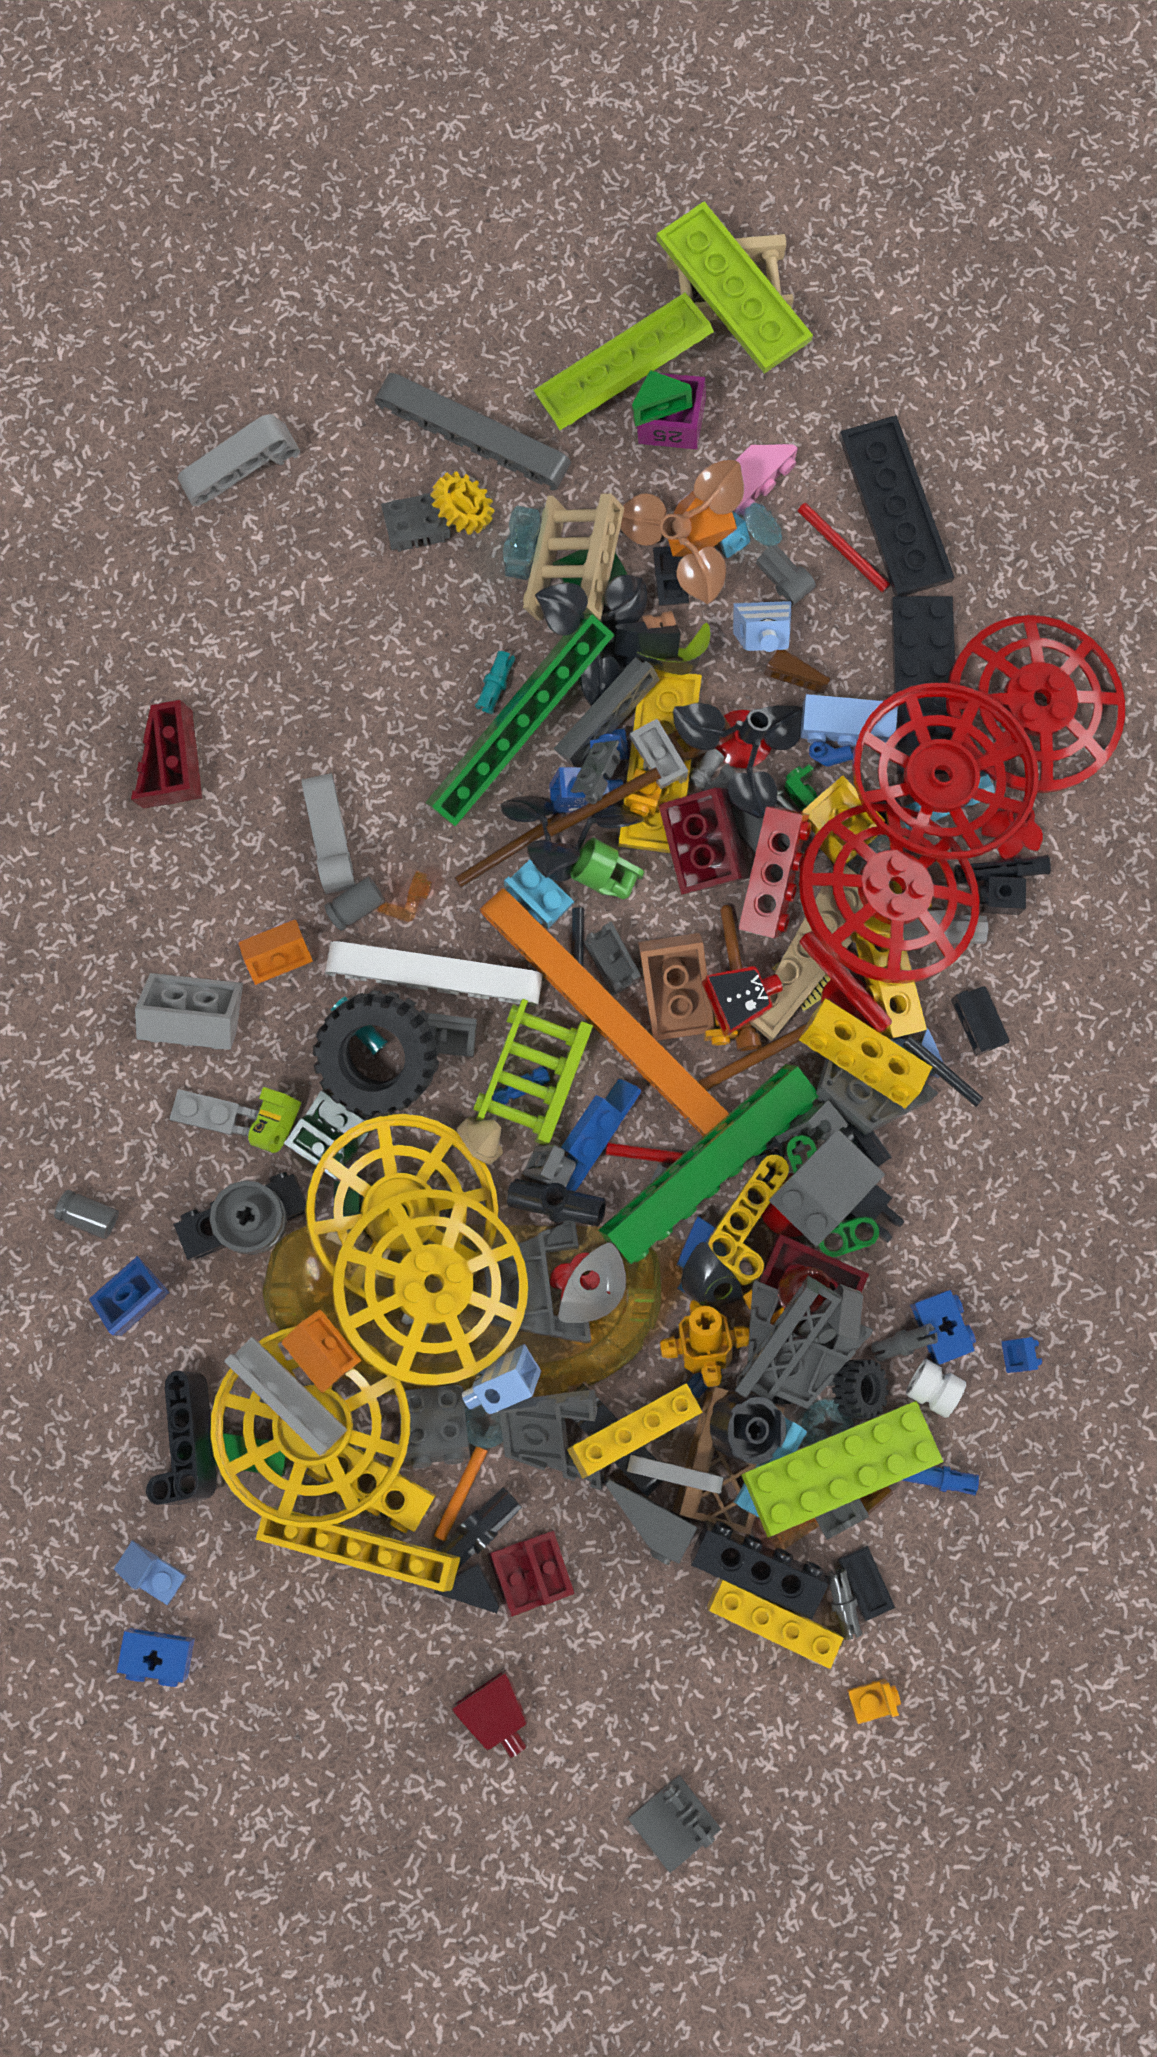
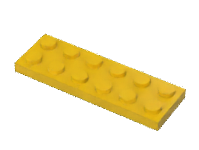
M654 669L660 680L636 706L633 731L655 719H658L667 735L676 731L673 709L675 706H685L699 702L702 675H676ZM677 739L684 752H687L689 748L683 739ZM633 742L631 743L627 782L633 779L636 769L645 771L643 767L644 760ZM691 759L684 762L688 769L687 780L682 784L677 780L664 787L658 804L687 796ZM657 806L655 815L648 813L647 816H642L644 822L620 828L618 847L670 853L659 806Z

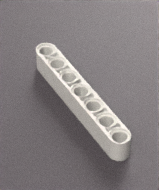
M338 941L330 942L325 974L334 977L336 974L345 975L347 979L366 981V978L375 979L376 983L397 986V983L407 984L406 987L421 990L435 988L437 992L454 995L462 992L468 993V997L488 1000L489 997L499 998L501 1002L519 1004L523 998L528 1000L529 1006H538L543 978L542 973L533 970Z

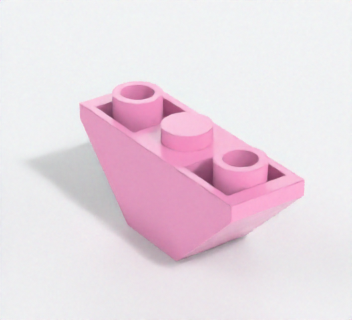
M794 444L750 445L735 460L741 465L744 482L742 502L734 510L737 515L742 514L746 516L756 504L754 500L760 494L766 496L776 485L774 480L781 473L784 476L790 473L796 465L795 457L798 448Z

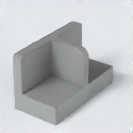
M658 719L630 733L632 742L644 760L643 767L645 771L657 767L662 777L656 781L660 789L677 780L680 784L687 780L688 769Z

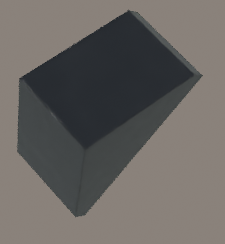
M479 1562L456 1573L451 1591H434L435 1594L496 1614L500 1605Z

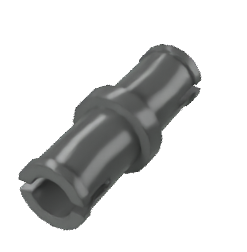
M930 1323L910 1331L900 1330L893 1337L873 1342L872 1352L875 1353L883 1350L880 1354L874 1356L879 1362L900 1354L908 1356L913 1354L915 1349L936 1344L938 1342L937 1332L928 1335L930 1331L935 1330L934 1326Z
M843 1568L835 1569L836 1574L833 1571H829L826 1573V1577L828 1578L833 1597L831 1606L832 1610L837 1613L842 1632L841 1636L844 1638L843 1640L853 1639L852 1634H855V1637L858 1638L863 1633L860 1629L855 1609L858 1605L856 1597L852 1596L847 1571Z

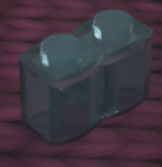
M516 506L511 513L509 520L510 535L503 547L504 573L507 577L527 580L530 576L534 560V550L536 549L540 533V514L538 509Z

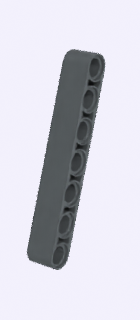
M395 373L387 375L374 399L381 409L386 407L392 410V414L410 422V420L418 423L417 426L434 434L438 432L445 436L444 439L461 447L465 445L471 448L470 451L488 460L489 458L497 460L498 465L513 472L518 470L524 473V477L540 485L545 483L551 486V490L558 489L571 464L570 459L560 451Z

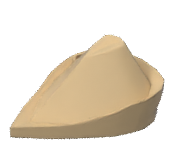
M469 1116L457 1127V1132L466 1147L478 1160L491 1165L503 1154V1150L499 1145L502 1128L495 1120L477 1121Z

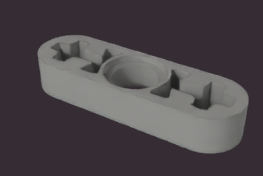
M630 1455L627 1471L719 1494L721 1493L724 1479L722 1476L635 1455Z

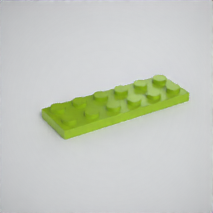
M705 201L657 233V242L764 374L812 341L813 334Z
M684 292L533 391L559 430H562L616 394L624 391L644 376H647L650 370L654 371L686 349L702 341L714 332L713 328L691 298Z
M917 1401L741 1475L766 1535L771 1537L944 1461Z

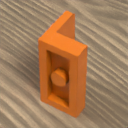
M297 920L289 921L238 943L243 960L255 985L313 962Z
M321 1309L299 1323L282 1340V1345L321 1393L328 1390L339 1378L362 1361Z

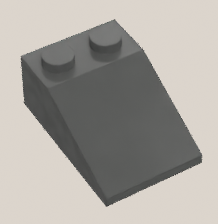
M837 1129L770 1197L769 1201L817 1247L885 1174Z
M607 1477L604 1482L606 1487L651 1549V1556L666 1565H669L671 1560L679 1564L697 1527L692 1522Z

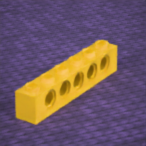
M269 1506L277 1510L279 1509V1507ZM292 1511V1513H291V1514H293V1515H298V1516H309V1515H305V1514L298 1513V1512H294V1511ZM261 1517L255 1539L442 1592L452 1590L460 1561L458 1556L342 1524L298 1528L279 1524Z

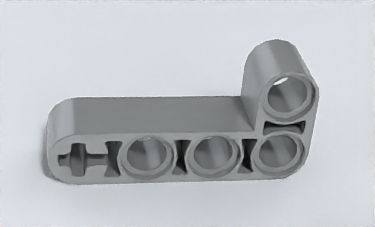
M268 414L259 417L179 473L177 479L192 506H199L214 499L269 460L283 465L284 460L291 457L297 458L300 450L286 424L274 415Z
M329 773L301 779L318 858L317 867L322 887L326 894L348 890L356 885V882L354 881L350 853L346 844L347 839L340 816L341 811L333 775Z

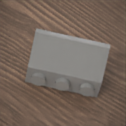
M150 973L135 1007L136 1039L154 1043L166 1042L183 1046L193 1045L231 1050L237 1032L243 983Z

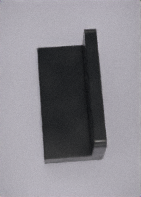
M985 986L970 992L966 990L956 994L951 999L975 1056L1009 1043V1037Z

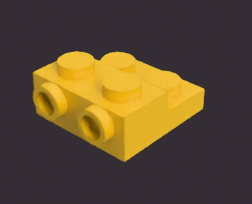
M842 775L809 804L802 813L810 814L808 822H811V830L816 834L830 819L839 813L862 804L854 786ZM875 811L879 815V817L883 821H885L883 817L877 811ZM866 812L850 817L842 822L854 834H858L871 827H877ZM831 831L826 836L820 849L835 863L837 855L846 842ZM877 836L864 840V842L868 845ZM854 849L848 856L846 864L858 854Z

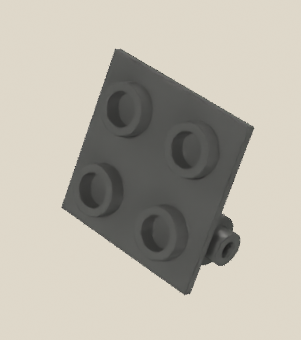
M431 493L381 504L391 550L398 549V552H401L402 550L412 549V540H414L415 547L419 548L417 539L423 538L424 546H428L427 537H429L430 545L440 542L444 543L445 539L450 538L449 526L446 525L447 519L445 517H438L440 509L432 506L435 499L430 496Z
M680 1775L628 1818L669 1873L674 1871L700 1847L704 1846V1848H707L715 1840L713 1836L722 1830Z

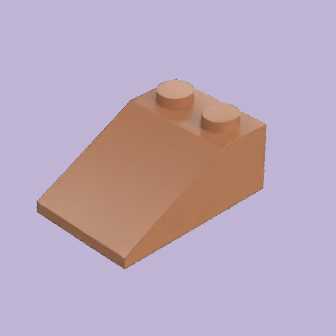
M700 933L638 942L653 1038L659 1041L704 1034L706 1030H715L712 1007L701 983L708 975Z

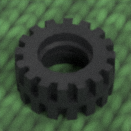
M852 1359L843 1365L837 1372V1376H834L832 1382L835 1383V1387H832V1393H835L836 1397L833 1400L835 1404H839L837 1409L843 1413V1416L870 1419L877 1417V1414L883 1412L882 1406L887 1404L885 1396L889 1395L886 1385L889 1384L888 1379H884L886 1373L884 1369H880L881 1365L878 1362L866 1359Z

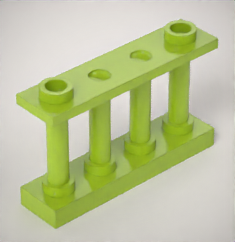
M522 998L519 1006L513 1004L506 1021L511 1024L510 1030L486 1093L479 1092L473 1110L478 1111L476 1117L478 1121H482L486 1112L529 1127L533 1129V1133L537 1134L535 1142L547 1146L550 1144L593 1025L581 1021L577 1029L573 1027L567 1029L524 1012L528 1000ZM519 1024L566 1041L565 1045L570 1046L566 1058L562 1056L556 1058L514 1042ZM508 1053L555 1070L554 1074L559 1075L555 1087L550 1085L547 1088L503 1071ZM497 1082L543 1099V1103L548 1104L545 1115L535 1117L491 1100Z

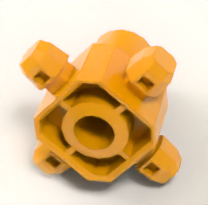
M692 1300L689 1305L690 1315L685 1316L678 1325L679 1338L675 1339L673 1336L660 1341L661 1355L663 1358L669 1359L678 1358V1355L682 1354L684 1368L694 1374L701 1373L707 1387L718 1386L722 1380L721 1369H725L732 1361V1346L740 1348L749 1344V1328L737 1326L733 1327V1330H729L726 1316L719 1313L715 1308L701 1306L695 1300Z

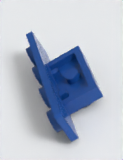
M618 1079L605 1099L595 1095L561 1146L568 1153L567 1158L576 1162V1167L566 1186L567 1190L576 1192L640 1095L641 1089L637 1086Z

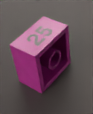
M660 373L690 384L692 389V407L637 426L638 444L697 450L706 402L705 377Z

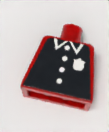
M756 966L706 976L701 982L724 1038L766 1014L773 1007L769 996L783 991L781 980L777 974L761 979Z

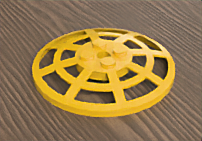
M393 1114L366 1120L347 1130L332 1143L319 1160L312 1174L307 1191L305 1210L307 1230L313 1249L322 1265L332 1277L335 1265L327 1256L319 1235L337 1232L338 1238L343 1245L348 1235L346 1230L352 1229L358 1220L374 1206L390 1197L408 1191L432 1189L427 1184V1181L435 1169L446 1180L452 1192L464 1195L477 1202L485 1201L486 1208L498 1217L497 1194L491 1173L484 1162L471 1154L455 1130L436 1120L423 1116ZM390 1126L416 1127L432 1132L441 1138L431 1153L413 1146H393ZM377 1129L380 1148L362 1156L349 1169L333 1158L340 1149L354 1138ZM451 1145L456 1147L470 1162L480 1180L482 1188L463 1192L455 1174L441 1161ZM395 1156L413 1157L423 1161L424 1164L416 1176L398 1173ZM382 1158L385 1177L379 1179L371 1186L356 1176L366 1165ZM326 1169L341 1180L338 1185L334 1198V1219L316 1222V1193L320 1179ZM348 1187L364 1197L361 1207L362 1214L343 1217V1204ZM423 1198L409 1200L401 1204L407 1207L409 1211L408 1217L411 1220L417 1217L439 1216V1211L453 1208L455 1202L447 1199ZM389 1209L379 1214L365 1227L367 1234L373 1240L366 1253L372 1254L382 1237L398 1226ZM466 1209V1212H465V1215H464V1218H463V1222H462V1223L465 1224V1225H466L467 1209ZM486 1218L482 1238L491 1249L497 1228ZM436 1226L415 1228L422 1243L430 1240L435 1244L441 1245L444 1233L437 1230ZM403 1234L398 1236L386 1248L392 1251H401L403 1258L411 1252ZM458 1234L453 1250L457 1251L466 1261L482 1254L479 1248L475 1252L462 1245L460 1241L463 1234ZM358 1265L350 1280L344 1276V1288L366 1300L365 1291L361 1288L365 1278L366 1267ZM376 1270L375 1275L394 1279V1276ZM439 1289V1290H437V1291H435V1292H432V1293H438V1292L441 1291V1289ZM376 1294V1298H377V1301H378V1302H380V1301H382V1300L388 1298V1297H385V1296Z
M423 1189L408 1191L390 1197L374 1206L358 1220L348 1233L338 1253L333 1272L332 1292L335 1312L341 1329L351 1346L366 1362L379 1372L396 1380L414 1385L438 1386L456 1383L474 1376L489 1367L506 1351L515 1338L524 1318L528 1298V1279L525 1262L517 1242L509 1229L493 1212L481 1203L461 1194L446 1190ZM423 1198L447 1199L455 1202L450 1218L425 1216L411 1220L401 1203ZM467 1206L491 1221L503 1235L507 1244L491 1250L478 1233L463 1224ZM389 1209L398 1226L382 1237L372 1254L353 1249L352 1247L365 1227L379 1214ZM442 1226L446 1228L441 1245H423L415 1228ZM461 1233L470 1239L482 1254L466 1261L457 1251L453 1250L458 1234ZM403 1234L411 1252L400 1263L382 1258L381 1256L389 1244ZM512 1255L517 1265L519 1277V1300L516 1309L499 1302L501 1296V1277L497 1262ZM347 1261L366 1267L364 1291L368 1307L351 1316L346 1307L344 1294V1276ZM487 1266L491 1276L490 1298L473 1291L472 1273ZM376 1270L394 1276V1295L380 1302L377 1301L375 1292ZM426 1277H438L442 1282L441 1291L438 1293L429 1292L424 1284ZM468 1304L485 1310L478 1324L468 1333L464 1334L457 1316ZM400 1307L407 1316L412 1318L414 1321L408 1337L396 1330L385 1318L384 1314ZM494 1315L512 1322L500 1343L486 1357L475 1362L469 1343L485 1331ZM374 1320L386 1336L403 1346L397 1365L395 1366L385 1361L373 1352L355 1328ZM445 1323L452 1338L451 1341L443 1343L421 1342L427 1324ZM456 1350L463 1366L461 1370L443 1374H419L409 1371L416 1352L440 1354Z
M295 1327L280 1330L258 1341L296 1378L293 1369L300 1366L294 1358L287 1361L278 1345ZM336 1328L343 1338L350 1343L343 1330ZM363 1339L373 1352L389 1362L374 1346ZM230 1368L216 1394L211 1415V1441L214 1457L221 1475L231 1491L247 1507L262 1517L279 1524L298 1528L323 1527L338 1524L358 1515L373 1505L388 1490L398 1475L407 1453L410 1439V1410L402 1382L387 1375L386 1378L370 1386L367 1380L353 1368L345 1375L359 1386L361 1392L346 1400L336 1391L332 1390V1386L324 1393H321L315 1385L304 1386L348 1429L324 1455L319 1456L268 1404L259 1402L261 1397L254 1391H252L249 1399L231 1394L230 1391L239 1376ZM393 1388L398 1398L401 1414L399 1445L380 1439L382 1417L377 1397ZM366 1403L369 1404L372 1417L371 1435L352 1430L353 1419L351 1412ZM225 1407L245 1412L243 1434L248 1453L231 1462L226 1454L223 1438ZM255 1415L273 1420L272 1431L274 1439L260 1447H257L254 1435ZM348 1443L366 1448L365 1454L359 1463L349 1473L345 1474L337 1456L341 1454ZM281 1451L287 1458L292 1460L294 1465L289 1480L275 1473L266 1464L264 1459ZM376 1452L394 1457L392 1465L381 1483L368 1496L358 1501L350 1483L366 1470ZM324 1463L334 1480L333 1482L321 1485H302L307 1466H316ZM255 1465L257 1470L269 1482L285 1490L279 1509L269 1507L254 1497L240 1482L236 1474ZM338 1490L346 1506V1509L323 1516H298L291 1514L298 1495L319 1496Z

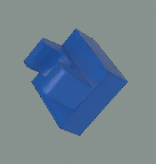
M1033 1337L1001 1341L1007 1373L1037 1370L1038 1366L1042 1364V1358H1036L1035 1347L1039 1346V1342L1034 1340Z

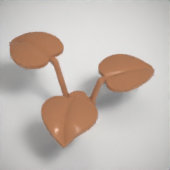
M735 460L719 461L708 466L699 474L694 484V494L704 503L697 508L684 512L683 515H666L664 503L653 494H640L623 505L624 513L620 529L632 541L640 545L650 546L659 543L664 536L667 539L679 540L681 545H685L692 551L693 554L686 555L680 560L677 567V579L683 590L706 604L712 603L722 590L726 577V565L723 556L716 548L705 547L698 552L696 546L687 540L686 537L691 532V522L689 519L707 509L708 506L716 514H728L740 505L744 496V482L741 465Z

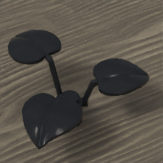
M620 575L611 580L605 591V603L610 610L602 613L601 619L613 616L616 625L636 623L643 615L647 604V589L644 580L632 575ZM559 583L551 585L535 594L543 611L545 621L555 634L562 636L570 635L578 629L580 621L585 619L582 613L587 607L588 598L585 591L579 585ZM599 653L579 677L582 692L590 706L599 699L622 673L620 665L613 657L604 656L601 658Z
M705 703L675 706L673 709L675 727L681 738L696 749L713 750L719 743V737L725 738L737 730L740 731L741 738L745 743L752 744L747 774L737 773L733 775L728 783L727 791L730 800L737 808L756 818H764L766 807L775 806L777 786L769 773L764 771L753 773V765L758 747L764 738L767 746L772 749L788 750L792 748L800 736L803 708L777 705L754 709L748 713L744 722L737 721L734 726L722 731L725 726V719L716 707Z
M521 796L500 804L501 812L513 821L533 822L539 820L542 823L545 840L531 842L527 847V853L532 863L545 878L548 877L555 881H566L571 878L572 864L580 859L579 851L593 824L597 823L602 828H621L644 822V818L631 812L629 807L614 803L588 818L574 847L570 844L551 842V836L546 828L548 820L545 816L553 814V807L546 800L533 796Z

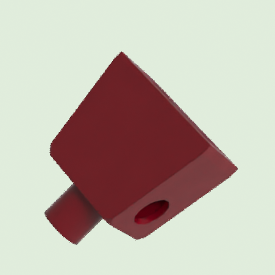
M506 1669L453 1704L452 1711L487 1751L501 1743L509 1758H513L527 1747L517 1732L527 1724V1718Z

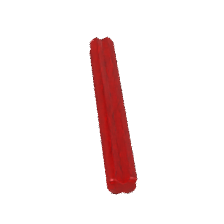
M812 931L806 933L800 939L799 944L873 1028L879 1033L885 1031L892 1024V1019L844 965L838 962L822 946Z

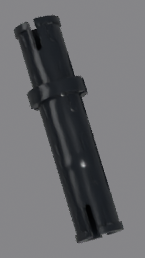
M1017 855L1009 860L970 864L976 882L985 881L989 876L1023 878L1024 876L1049 875L1051 872L1049 855L1021 858L1020 855ZM955 864L956 883H968L961 865Z

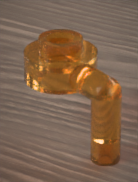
M418 870L415 872L408 891L405 908L385 902L378 907L377 912L405 922L413 921L421 898L427 900L433 883L428 881L429 874Z

